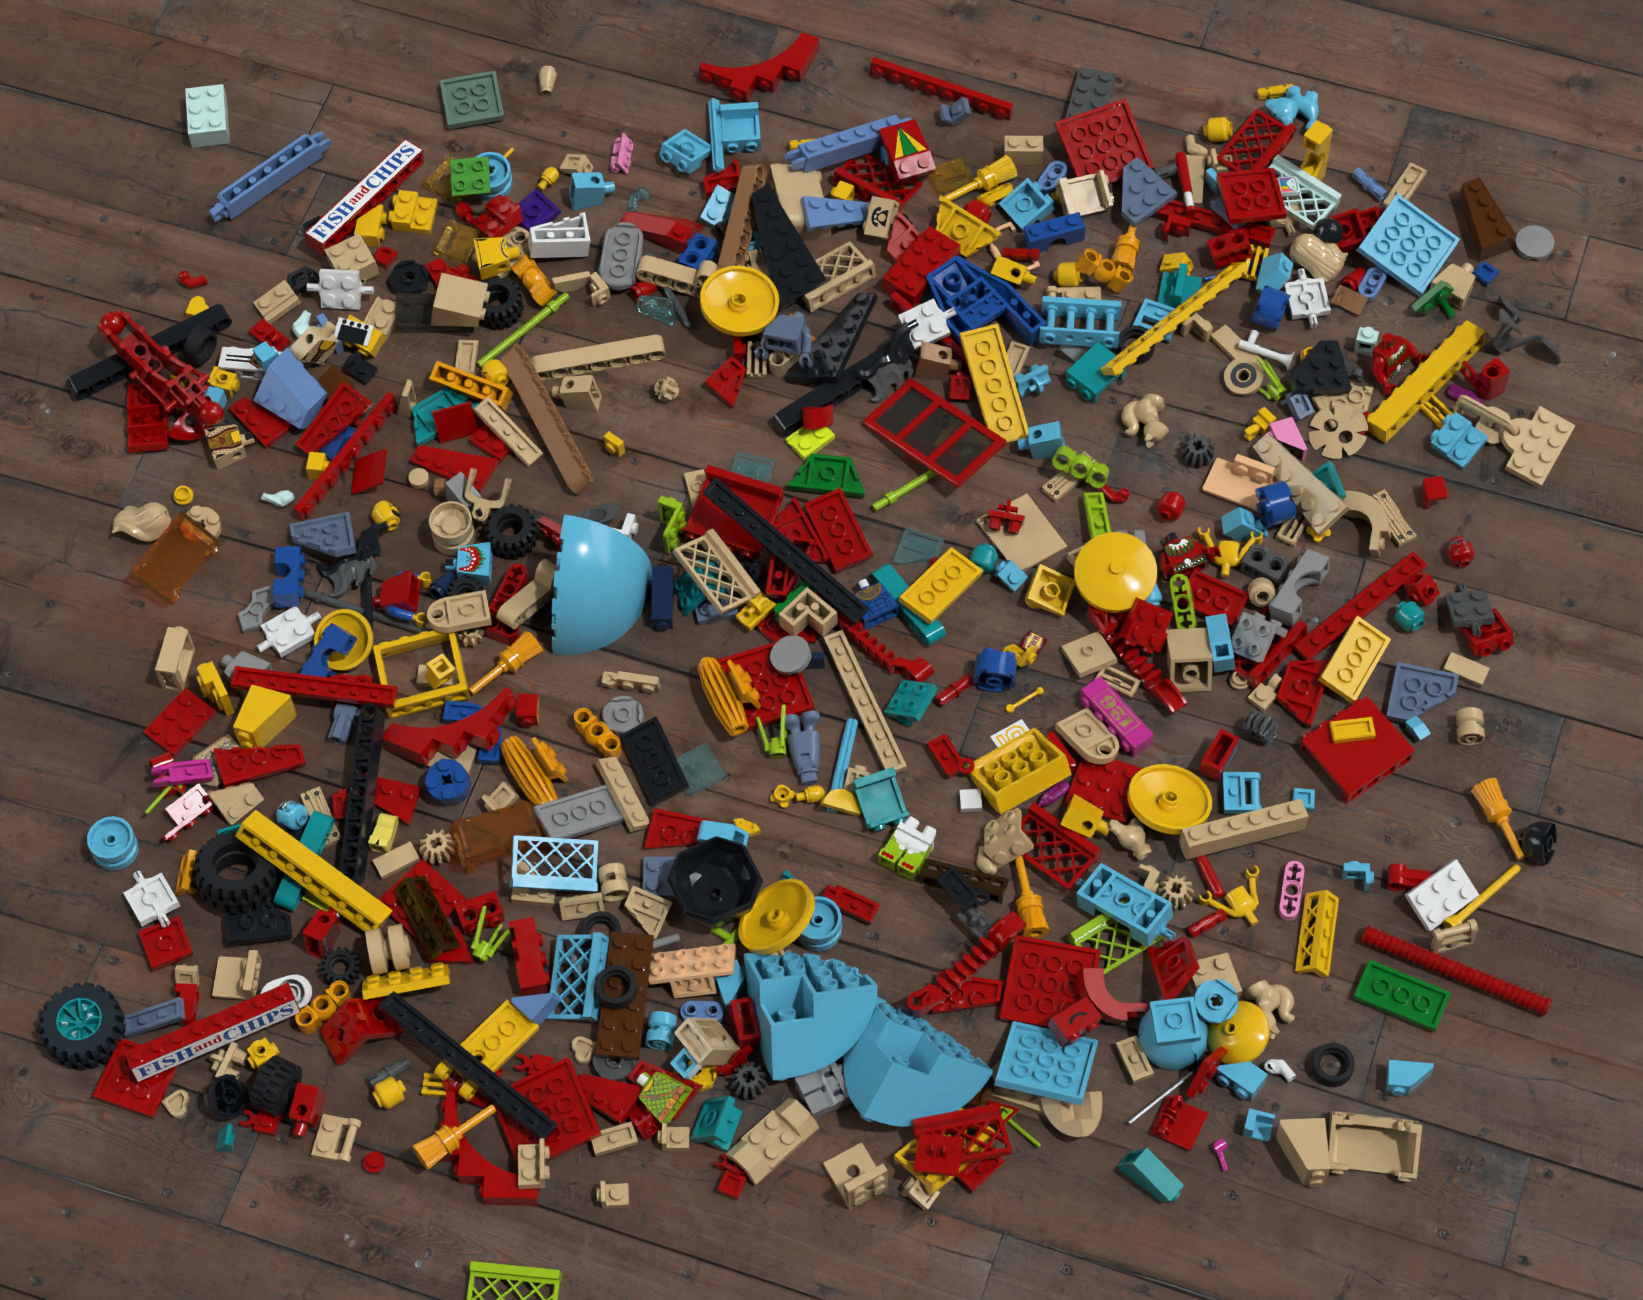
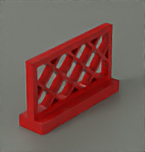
M1256 109L1217 156L1218 164L1232 172L1244 171L1240 169V165L1249 164L1250 170L1269 168L1277 155L1280 156L1294 138L1296 126L1291 123L1286 126ZM1259 117L1264 120L1265 124L1255 125L1254 119ZM1276 127L1280 129L1281 132L1271 134L1270 128ZM1266 128V135H1258L1257 129ZM1253 130L1254 136L1245 137L1244 131ZM1269 139V146H1261L1260 140ZM1256 141L1258 147L1248 148L1247 142ZM1243 142V149H1235V143ZM1259 152L1260 158L1251 159L1250 153ZM1246 153V160H1238L1237 154ZM1233 155L1234 161L1228 162L1223 157Z
M868 154L849 159L841 168H836L833 176L834 186L837 187L840 181L854 185V196L864 202L871 201L872 196L897 201L899 203L898 212H901L902 208L922 188L923 183L916 179L896 184L895 180L889 181L888 176H893L891 167ZM858 158H861L865 160L866 163L857 164L856 160ZM878 167L882 169V171L873 172L872 168ZM868 168L869 173H859V169ZM847 170H855L856 174H851ZM884 177L885 181L876 182L875 178ZM871 178L872 182L868 183L862 179ZM911 184L914 188L905 189L904 185ZM887 186L888 191H883L877 187ZM891 186H901V190L892 191ZM903 195L904 199L900 200L894 196Z
M1267 606L1259 614L1266 616L1270 613V609ZM1301 620L1296 622L1287 632L1285 638L1275 634L1274 638L1279 637V642L1270 645L1268 649L1270 651H1267L1262 663L1251 659L1240 660V656L1237 654L1235 670L1232 671H1236L1238 675L1247 679L1249 686L1256 689L1294 651V645L1307 636V624ZM1253 664V669L1247 673L1241 669V665Z
M1033 802L1028 808V813L1021 820V829L1027 836L1038 834L1039 843H1035L1034 848H1040L1041 857L1031 858L1028 853L1021 856L1029 864L1070 891L1091 865L1101 859V850L1078 832L1060 825L1061 821ZM1029 820H1032L1037 824V830L1025 831L1024 825ZM1050 833L1054 836V841L1041 843L1040 834ZM1067 845L1070 847L1071 853L1058 854L1057 846ZM1055 846L1056 855L1043 856L1042 847ZM1083 856L1088 860L1081 866H1075L1074 857ZM1071 858L1072 867L1060 868L1059 859ZM1056 860L1057 869L1048 870L1044 867V861ZM1073 871L1074 877L1069 883L1061 879L1060 873Z
M999 1103L913 1119V1135L917 1144L919 1133L944 1135L945 1133L953 1132L957 1135L956 1137H962L970 1141L966 1148H962L960 1164L1012 1154V1147L1002 1119ZM998 1124L999 1129L994 1133L987 1129V1126ZM974 1128L978 1132L973 1137L965 1133L966 1129ZM982 1133L992 1137L988 1144L978 1140ZM998 1140L1004 1143L1006 1148L996 1149L992 1145ZM974 1144L984 1148L981 1153L970 1151Z

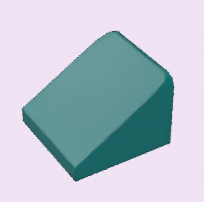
M227 1124L220 1129L216 1151L232 1153L236 1134L232 1124Z

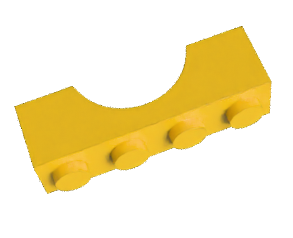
M1316 120L1303 135L1302 147L1308 150L1300 169L1321 181L1326 173L1333 129L1327 124Z

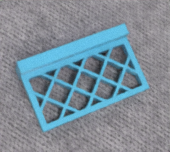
M514 835L509 888L597 892L598 841ZM518 841H526L532 848L523 855L518 850ZM542 842H547L553 849L545 857L536 848ZM563 843L569 844L574 850L566 858L558 850ZM583 845H593L592 855L586 859L579 849ZM533 850L542 859L534 867L525 858ZM554 851L563 860L555 868L547 860ZM575 853L584 861L576 869L568 861ZM522 860L530 868L525 875L516 874L517 865ZM543 861L552 870L546 876H541L536 870ZM564 863L573 871L568 877H562L557 871ZM585 864L591 869V879L583 878L577 872Z
M593 932V935H557L550 993L558 996L566 1009L560 1014H554V1009L547 1017L548 1020L600 1021L602 1003L597 997L595 983L599 973L607 966L609 937L601 932ZM563 941H571L574 946L565 953L562 950ZM585 941H592L591 948L584 953L580 946ZM578 949L583 956L573 963L569 956ZM567 960L571 967L562 974L560 965ZM587 960L589 967L582 974L577 967ZM575 970L580 977L573 984H570L566 978ZM564 981L568 988L560 995L557 992V987ZM584 981L586 983V990L579 995L575 988ZM570 992H573L577 998L568 1006L564 998ZM581 1002L584 1005L583 1014H575L572 1009Z

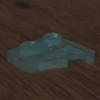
M641 295L637 300L640 313L672 326L675 324L677 319L675 300L673 298Z
M906 527L894 557L893 565L930 561L934 557L937 560L945 540Z

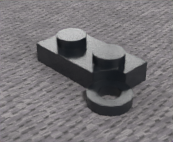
M954 866L937 879L938 883L965 913L975 904L985 906L990 901L988 891L985 889L975 891ZM984 894L986 898L984 901H979L977 896Z

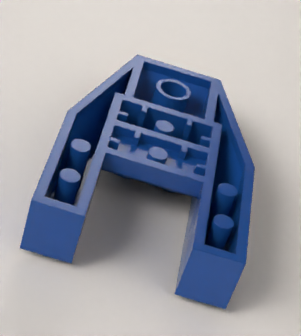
M957 255L926 275L940 310L944 312L954 307L957 315L946 319L949 330L961 347L960 333L982 328L1000 315L1030 346L1040 339V326L1047 327V322L1009 283Z

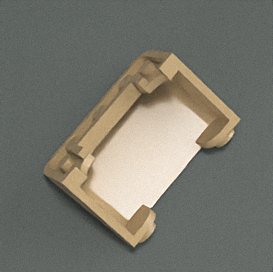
M776 163L769 165L771 188L802 240L806 242L831 237V229L834 226L825 230L816 228L814 231L807 232L800 202L803 196L824 198L820 182H822L821 172L814 170L807 173L803 168L793 170L791 165Z
M1330 1111L1328 1132L1330 1172L1344 1174V1170L1353 1169L1393 1174L1398 1176L1397 1180L1411 1182V1178L1417 1179L1422 1124L1419 1121Z

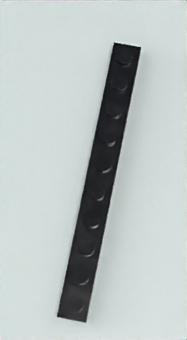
M715 478L702 492L706 498L856 625L869 611V608L718 478Z
M395 991L379 1004L378 1009L539 1141L540 1138H544L545 1141L557 1129V1123Z

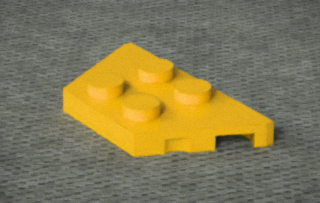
M940 195L936 230L961 245V254L969 258L1003 235L998 230Z

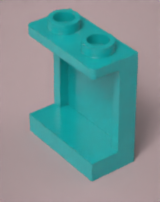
M1097 342L1066 371V383L1071 389L1081 393L1084 399L1096 404L1098 396L1117 378L1122 380L1127 375V366L1117 376L1103 375L1100 368L1116 355Z
M894 767L852 781L868 830L874 829V832L886 828L885 824L891 822L894 825H898L900 822H905V818L910 815L901 796L895 778L896 772Z

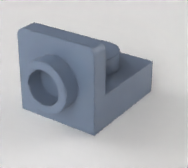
M964 97L960 98L950 107L944 104L939 106L941 119L953 126H957L971 115L968 99Z
M1291 391L1285 394L1286 399L1280 401L1281 405L1288 404L1295 421L1315 412L1307 394L1293 395Z

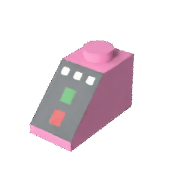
M1293 417L1270 423L1267 433L1272 435L1297 459L1301 461L1306 460L1307 447Z

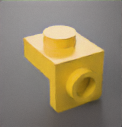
M1185 252L1164 254L1160 271L1162 274L1164 272L1175 273V270L1179 271L1180 263L1188 264L1187 275L1190 276L1193 263Z
M1012 644L1006 646L1003 652L1011 651L1015 653L1017 665L1023 667L1031 665L1037 657L1036 652L1039 647L1034 645L1024 651L1017 645Z

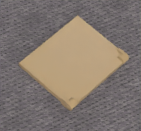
M1027 493L1011 502V506L1018 507V512L1009 513L1025 516L1024 524L1021 525L1018 535L1008 533V522L1001 521L1000 531L990 530L989 519H987L988 514L978 518L976 521L1004 559L1012 560L1023 572L1068 547Z

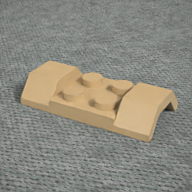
M788 1098L747 1132L725 1156L727 1159L735 1161L756 1186L819 1129V1126L812 1114L796 1099Z

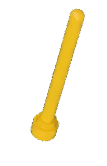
M1518 864L1513 865L1457 915L1448 916L1442 922L1444 928L1447 929L1463 924L1462 921L1520 872L1521 867Z

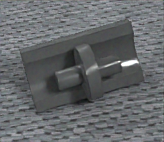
M976 904L966 913L962 911L957 914V918L979 940L981 937L987 939L989 930L995 925Z

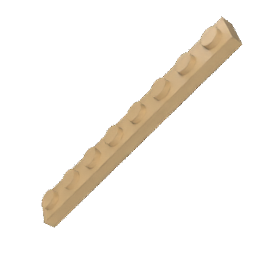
M843 630L824 636V643L884 770L894 767L896 773L907 770V765Z

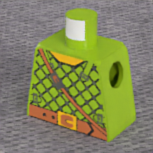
M643 1072L637 1079V1083L644 1088L639 1095L640 1100L661 1123L671 1122L693 1090L684 1083L660 1072H656L653 1077Z

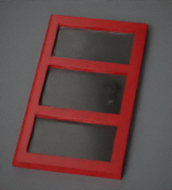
M913 378L906 381L862 422L871 431L956 488H960L1007 445L1006 439Z

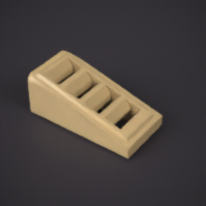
M407 379L397 409V415L411 418L413 415L412 407L416 405L417 400L413 383Z

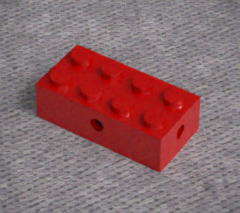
M929 226L883 277V291L889 295L896 291L912 306H918L922 302V296L930 289L926 275L956 255L960 257L961 245Z

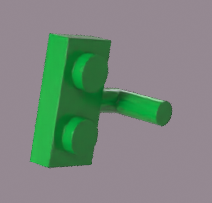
M1441 280L1412 304V307L1416 312L1426 315L1432 312L1435 306L1439 304L1448 318L1453 319L1456 317V314L1446 299L1454 289L1451 284Z

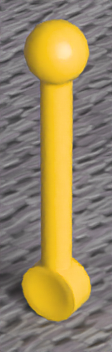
M1038 687L1035 692L1015 704H1008L1006 711L1013 713L1016 707L1036 695H1042L1044 692L1043 688Z

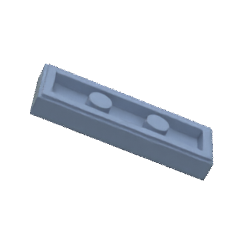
M178 997L125 1015V1036L131 1038L185 1020L184 1000Z

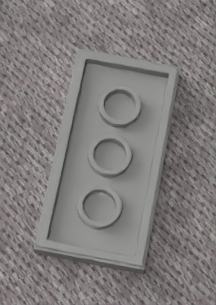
M607 785L534 806L532 810L548 838L570 839L625 821Z

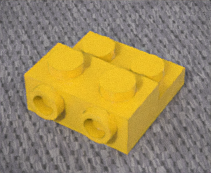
M399 190L398 195L393 196L394 211L389 212L388 219L392 224V229L430 235L438 207V199L419 197L418 192Z
M213 662L200 664L197 667L199 676L196 678L203 696L209 697L211 703L216 702L219 710L224 709L227 716L235 713Z

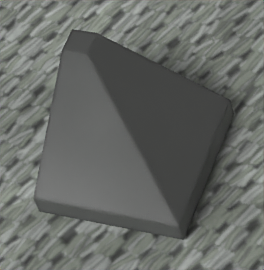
M1062 345L1059 349V357L1075 363L1080 359L1085 348L1082 346Z

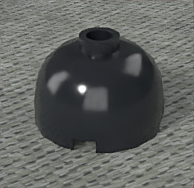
M1546 821L1531 823L1525 829V832L1520 834L1519 844L1522 845L1525 856L1539 864H1549L1555 853V850H1551L1553 843H1557L1556 825Z
M225 1074L213 1079L205 1089V1107L211 1115L218 1119L226 1120L237 1117L248 1106L249 1093L247 1087L243 1082L240 1083L235 1075Z

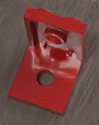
M386 997L365 1000L363 998L347 999L320 1028V1032L337 1065H344L367 1039L400 1037L404 1033V1030L378 1009L379 1004Z

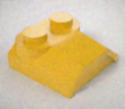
M1040 564L1030 582L1025 602L1032 609L1042 608L1063 617L1076 584L1075 580Z

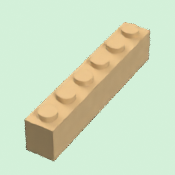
M1298 799L1184 828L1181 831L1179 844L1187 860L1304 830L1309 815L1302 800Z

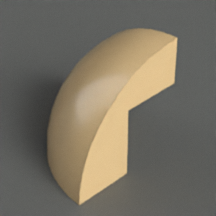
M1102 1091L1085 1092L1082 1105L1051 1098H1041L1044 1112L1049 1121L1056 1129L1066 1135L1085 1137L1092 1134L1099 1124L1102 1114Z

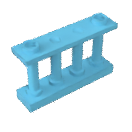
M1043 296L1041 316H1047V327L1040 326L1039 343L1092 347L1099 342L1106 348H1118L1120 332L1114 331V320L1120 321L1121 301ZM1055 316L1067 317L1066 328L1054 327ZM1075 318H1087L1086 329H1074ZM1094 319L1106 320V331L1094 330Z

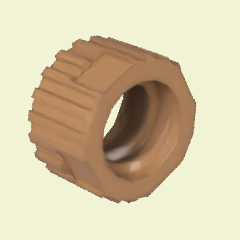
M435 479V496H446V479Z

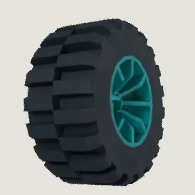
M86 982L85 986H81L80 983H74L71 988H68V986L61 988V993L57 994L55 992L51 996L52 1001L45 1003L43 1006L45 1012H41L39 1017L41 1021L38 1025L40 1037L48 1052L59 1064L63 1065L65 1063L66 1067L74 1069L75 1066L79 1070H86L87 1066H91L93 1069L99 1067L98 1063L102 1061L105 1064L110 1060L109 1056L116 1050L118 1042H121L122 1038L125 1039L123 1037L125 1035L124 1032H126L125 1015L118 1001L110 991H106L100 985H97L95 988L93 983Z

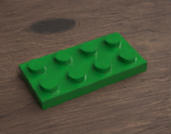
M1369 959L1353 999L1435 1033L1451 992Z

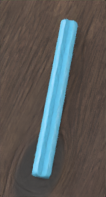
M712 98V100L708 101L713 170L721 173L724 170L720 102Z
M848 718L846 721L831 791L843 789L858 726L856 719ZM827 807V811L829 813L838 812V810H834Z

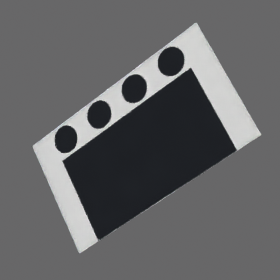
M339 317L334 336L336 339L368 346L374 326Z

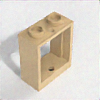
M180 626L167 628L155 668L162 689L182 692L195 651L189 631Z
M687 1017L674 1032L699 1065H726L730 1062L732 1056L738 1050H741L716 1018Z

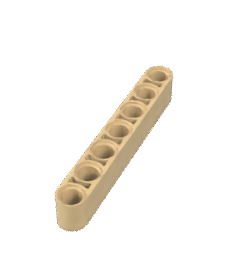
M649 335L538 355L530 358L541 381L564 378L565 376H575L658 361L666 356L662 336Z

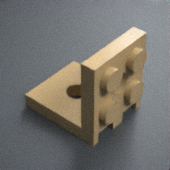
M862 1142L823 1163L826 1172L849 1210L853 1208V1205H860L873 1198L872 1195L881 1194L888 1189V1170L884 1164L876 1167ZM850 1168H857L860 1173L856 1177H850L847 1171Z

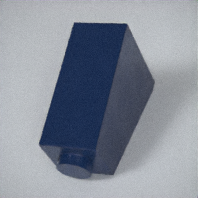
M652 566L653 629L666 631L673 629L675 580L673 566Z

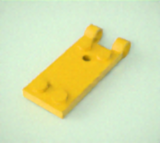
M506 1000L460 1045L474 1057L481 1056L483 1058L481 1062L495 1073L539 1030V1025L531 1021L521 1010ZM442 1061L436 1067L434 1074L444 1081L451 1075L453 1070ZM465 1082L458 1094L466 1101H469L478 1090L470 1083Z

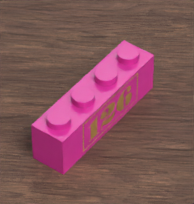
M1101 676L1081 689V704L1085 708H1089L1107 729L1116 736L1124 752H1129L1132 757H1135L1153 744L1154 734Z

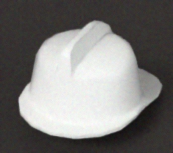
M297 974L272 980L261 991L262 994L288 982L299 1008L307 1005L312 996V986L309 981Z

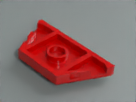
M792 498L790 505L778 514L773 526L784 536L815 539V548L810 558L816 563L830 562L826 550L797 498Z
M1331 657L1320 661L1315 659L1289 661L1276 700L1310 729L1325 685L1318 681Z
M1184 936L1174 941L1163 942V947L1155 948L1153 945L1149 946V948L1147 947L1164 1000L1175 999L1200 968L1191 941Z

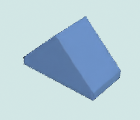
M553 993L513 997L511 1002L531 1021L541 1025L560 1003V998Z

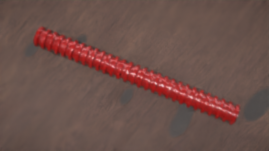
M1368 925L1361 939L1364 944L1367 942L1369 946L1374 945L1376 949L1379 947L1381 951L1387 950V953L1390 954L1392 952L1394 956L1399 955L1401 959L1407 958L1406 961L1408 962L1412 960L1413 964L1417 962L1421 967L1424 965L1426 969L1431 968L1433 972L1436 970L1439 971L1438 974L1444 973L1446 977L1449 975L1453 980L1455 978L1458 979V982L1464 981L1465 985L1469 983L1471 984L1470 987L1476 986L1478 990L1481 988L1485 993L1488 991L1490 995L1496 994L1497 998L1501 996L1503 1000L1508 999L1510 1003L1516 1002L1517 1006L1521 1004L1522 1008L1528 1007V1010L1532 1011L1533 1009L1537 1014L1538 1012L1542 1013V1016L1547 1014L1551 1004V998L1549 997L1546 999L1544 995L1539 996L1537 992L1534 994L1531 993L1532 990L1526 991L1525 987L1521 989L1517 984L1514 986L1512 982L1506 983L1505 979L1501 981L1499 977L1494 978L1492 974L1486 975L1485 971L1482 973L1480 969L1474 970L1472 966L1469 968L1467 964L1462 965L1460 961L1454 962V959L1449 960L1448 956L1442 957V954L1439 953L1437 955L1435 951L1429 952L1428 948L1424 950L1422 946L1417 947L1415 943L1410 944L1408 940L1405 942L1403 938L1397 939L1395 935L1392 937L1390 933L1385 934L1383 930L1377 931L1378 928L1376 927L1372 929L1371 925Z

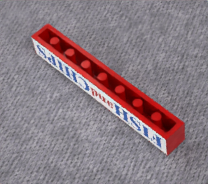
M406 139L401 144H398L388 156L382 159L381 163L370 170L365 178L359 180L351 191H348L338 203H335L325 215H322L316 224L307 229L305 233L307 246L325 257V249L340 243L356 227L359 217L380 205L424 163L423 150Z
M287 982L124 1053L130 1070L138 1083L299 1014L301 1011Z

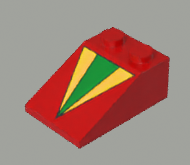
M916 119L879 129L896 184L933 174L936 167Z

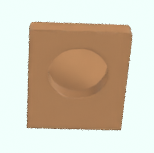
M1339 285L1331 303L1361 315L1368 297Z

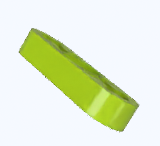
M1175 574L1170 579V589L1177 628L1186 629V627L1182 626V623L1185 622L1184 615L1179 616V613H1187L1189 611L1191 615H1187V620L1192 621V625H1189V628H1196L1197 622L1190 581L1183 574ZM1179 577L1185 581V584L1182 585V591H1187V595L1180 594L1176 596V592L1180 593L1179 586H1175V582L1178 581ZM1183 597L1189 601L1188 607L1184 610L1178 607V600Z

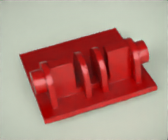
M1179 1094L1174 1096L1168 1095L1150 1133L1191 1152L1209 1113L1183 1102V1097Z

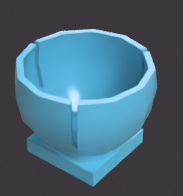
M1194 997L1150 1002V1009L1141 1019L1138 1030V1041L1149 1062L1159 1069L1180 1071L1193 1066L1207 1048V1025L1196 1012Z

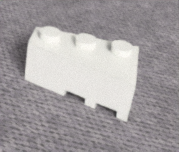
M585 212L571 219L569 217L563 218L561 222L554 224L553 222H548L530 228L528 239L530 258L588 257L590 236Z

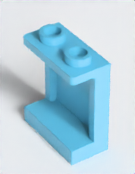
M758 102L720 104L723 153L761 150Z

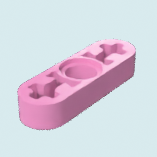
M1290 861L1285 867L1279 905V916L1285 921L1296 919L1299 912L1305 871L1303 864L1299 861ZM1293 868L1297 869L1295 880H1291ZM1293 886L1297 889L1298 893L1296 895H1289L1285 889ZM1288 901L1292 902L1291 914L1286 913Z

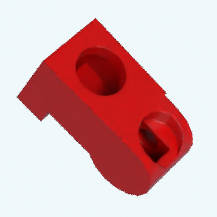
M175 984L177 998L180 997L184 1000L185 1020L178 1022L182 1027L196 1022L201 992L197 984Z

